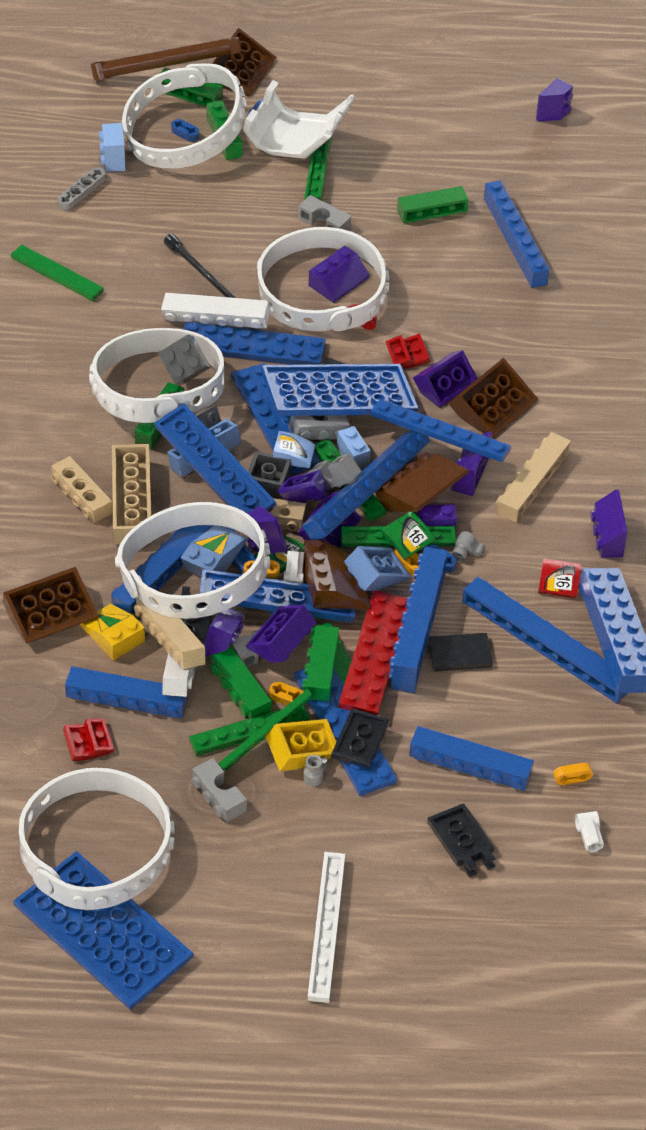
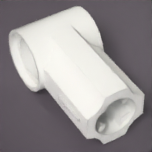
M288 551L283 581L303 584L304 552Z
M597 811L575 814L576 829L578 832H581L585 849L590 851V853L602 849L604 843L599 830L600 821Z

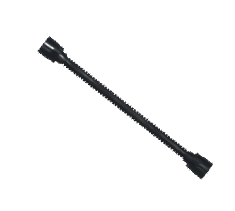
M170 233L164 238V244L169 249L180 253L225 297L236 298L183 248V243L176 235Z

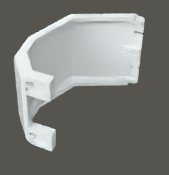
M272 80L256 111L252 109L246 118L243 131L256 148L270 155L306 159L333 135L354 103L355 96L350 95L328 114L296 112L283 104L276 94L279 83Z

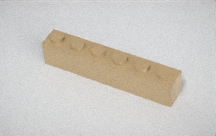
M553 432L542 440L539 449H535L532 458L525 462L523 470L517 472L513 483H509L505 493L498 497L496 501L498 515L517 523L569 454L571 440Z
M139 597L136 598V605L134 606L136 616L142 620L144 626L149 628L151 634L164 646L167 653H170L175 663H178L182 669L205 664L204 645L180 618L161 615L145 606Z

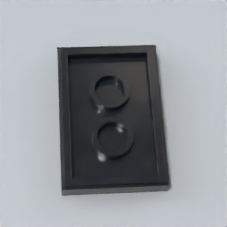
M487 633L429 637L428 641L434 672L492 668L493 662Z
M352 708L331 753V758L370 770L390 724V719Z

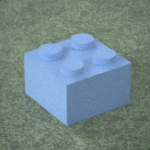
M122 123L102 124V131H99V139L103 141L100 142V154H104L101 155V165H105V172L125 171Z

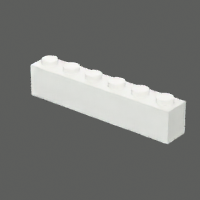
M165 293L161 307L164 320L171 322H195L253 328H267L271 313L267 300Z

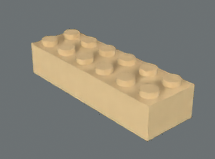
M149 444L112 445L114 544H120L135 526L151 516Z

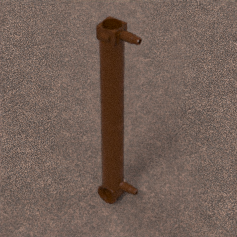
M231 37L230 39L227 38L109 61H99L90 65L93 79L102 80L118 75L236 54L242 50L239 37Z

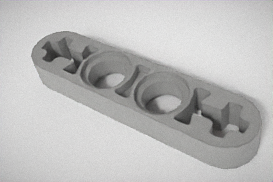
M100 167L91 169L58 197V207L65 211L72 209L105 181V170Z

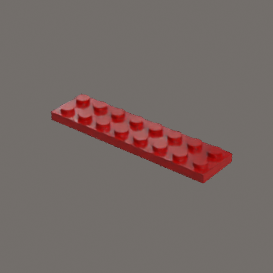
M376 590L373 591L370 609L367 610L338 708L350 711L353 708L378 716L391 670V657H394L396 654L394 653L395 642L400 639L398 638L399 628L404 624L402 623L403 613L407 611V598Z

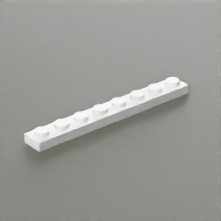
M324 852L307 1001L329 1003L345 863V854Z

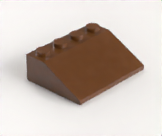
M238 28L232 37H239L242 51L236 54L216 57L212 64L220 65L236 76L240 82L239 87L242 86L245 96L249 97L277 57ZM223 85L224 89L233 91L231 88Z
M503 357L448 404L461 419L483 434L491 432L493 438L538 398Z
M429 452L421 454L416 462L408 464L405 470L394 474L393 479L386 481L375 491V494L386 511L418 512L467 475L469 471L437 453L429 454Z
M304 540L302 550L304 552L303 568L313 608L370 609L367 591L359 587L358 581L348 571V566L344 562L351 553L324 540Z
M76 567L3 592V605L10 620L26 644L99 618Z

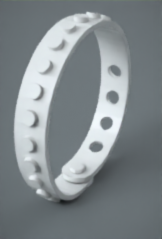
M204 63L189 64L185 68L168 70L148 79L133 92L124 108L122 125L127 138L125 144L128 150L132 151L136 158L142 162L159 168L189 167L219 154L237 137L245 119L246 99L245 97L242 98L245 94L242 86L239 87L240 82L238 78L220 65ZM165 79L171 80L168 85L161 84ZM204 83L223 84L236 93L235 105L227 121L216 132L200 142L176 149H157L144 146L132 138L134 123L141 111L155 98L164 93L184 87H199ZM151 88L150 94L145 96L146 90Z
M314 227L291 232L272 242L264 250L257 263L261 300L269 302L270 314L276 320L299 330L326 331L333 329L334 331H343L364 325L365 322L371 321L372 318L379 314L386 303V293H389L390 284L386 282L389 281V271L385 270L386 263L380 252L367 239L343 229ZM343 246H347L374 267L381 281L374 296L361 305L351 308L340 306L314 311L302 310L282 303L268 291L264 278L268 270L277 261L292 253L310 248L341 249ZM284 312H287L291 319L286 317ZM311 318L314 322L306 323L303 319Z
M173 328L138 330L121 335L101 347L96 353L93 363L90 365L89 381L92 392L100 405L112 415L132 422H156L182 404H185L193 413L206 409L218 400L224 389V358L220 349L213 341L195 332ZM188 334L194 336L208 363L217 372L207 383L192 390L162 394L156 398L144 399L121 395L110 389L100 378L110 366L118 361L138 354L160 352ZM200 396L199 402L193 404L194 398Z
M195 502L170 507L150 516L135 526L120 543L118 554L115 557V565L120 568L122 581L133 599L139 597L145 606L164 616L184 619L199 618L223 612L250 597L266 577L267 569L270 567V557L267 556L270 554L269 543H264L267 541L265 532L260 529L257 522L247 513L225 504ZM195 525H218L235 529L250 537L260 549L256 561L238 579L216 590L196 595L181 596L158 592L144 584L141 577L133 569L127 570L132 558L153 540L174 530ZM231 594L227 601H221L224 595ZM200 602L208 604L205 608L196 607ZM171 604H179L182 609H175Z
M109 768L75 770L51 780L36 791L28 800L19 820L21 859L28 873L33 877L36 886L57 902L82 910L108 908L128 901L140 894L161 875L165 866L169 864L170 850H174L175 838L171 837V834L175 833L174 821H170L169 807L165 805L161 796L150 785L139 778ZM93 790L111 791L126 795L146 806L157 817L165 834L163 843L157 854L144 867L112 884L97 887H80L63 882L53 868L42 862L32 853L25 840L29 828L41 812L56 801L75 793Z

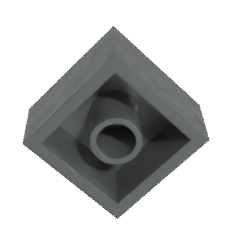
M189 334L158 352L174 383L179 386L211 368L194 336Z
M256 451L248 472L273 499L282 500L283 497L279 494L278 490L286 478L291 476V459L275 458L272 454Z

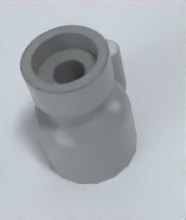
M464 531L457 538L456 548H454L451 554L456 558L457 562H464L468 556L467 553L477 557L481 556L485 545L479 543L475 535Z
M310 755L306 758L303 780L307 785L315 787L323 782V773L327 769V759L325 757Z

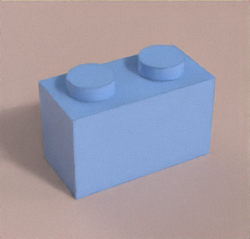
M355 426L338 431L337 447L341 454H350L360 469L369 466L370 449Z

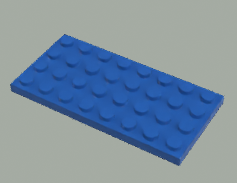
M400 364L262 365L261 373L277 416L371 415V410L379 399L418 412L419 409Z
M77 851L54 868L63 882L74 886L97 887L113 883ZM34 884L13 901L14 906L129 1010L134 1008L193 958V952L132 899L103 909H75L57 902L43 893Z

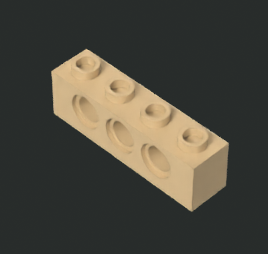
M70 456L51 465L52 481L61 487L62 492L72 499L73 504L82 510L86 518L96 523L113 514L110 498Z
M274 499L276 506L268 512L277 518L282 530L298 532L305 522L306 503Z

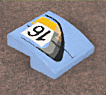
M279 431L273 450V457L291 459V466L310 468L315 444L301 436Z

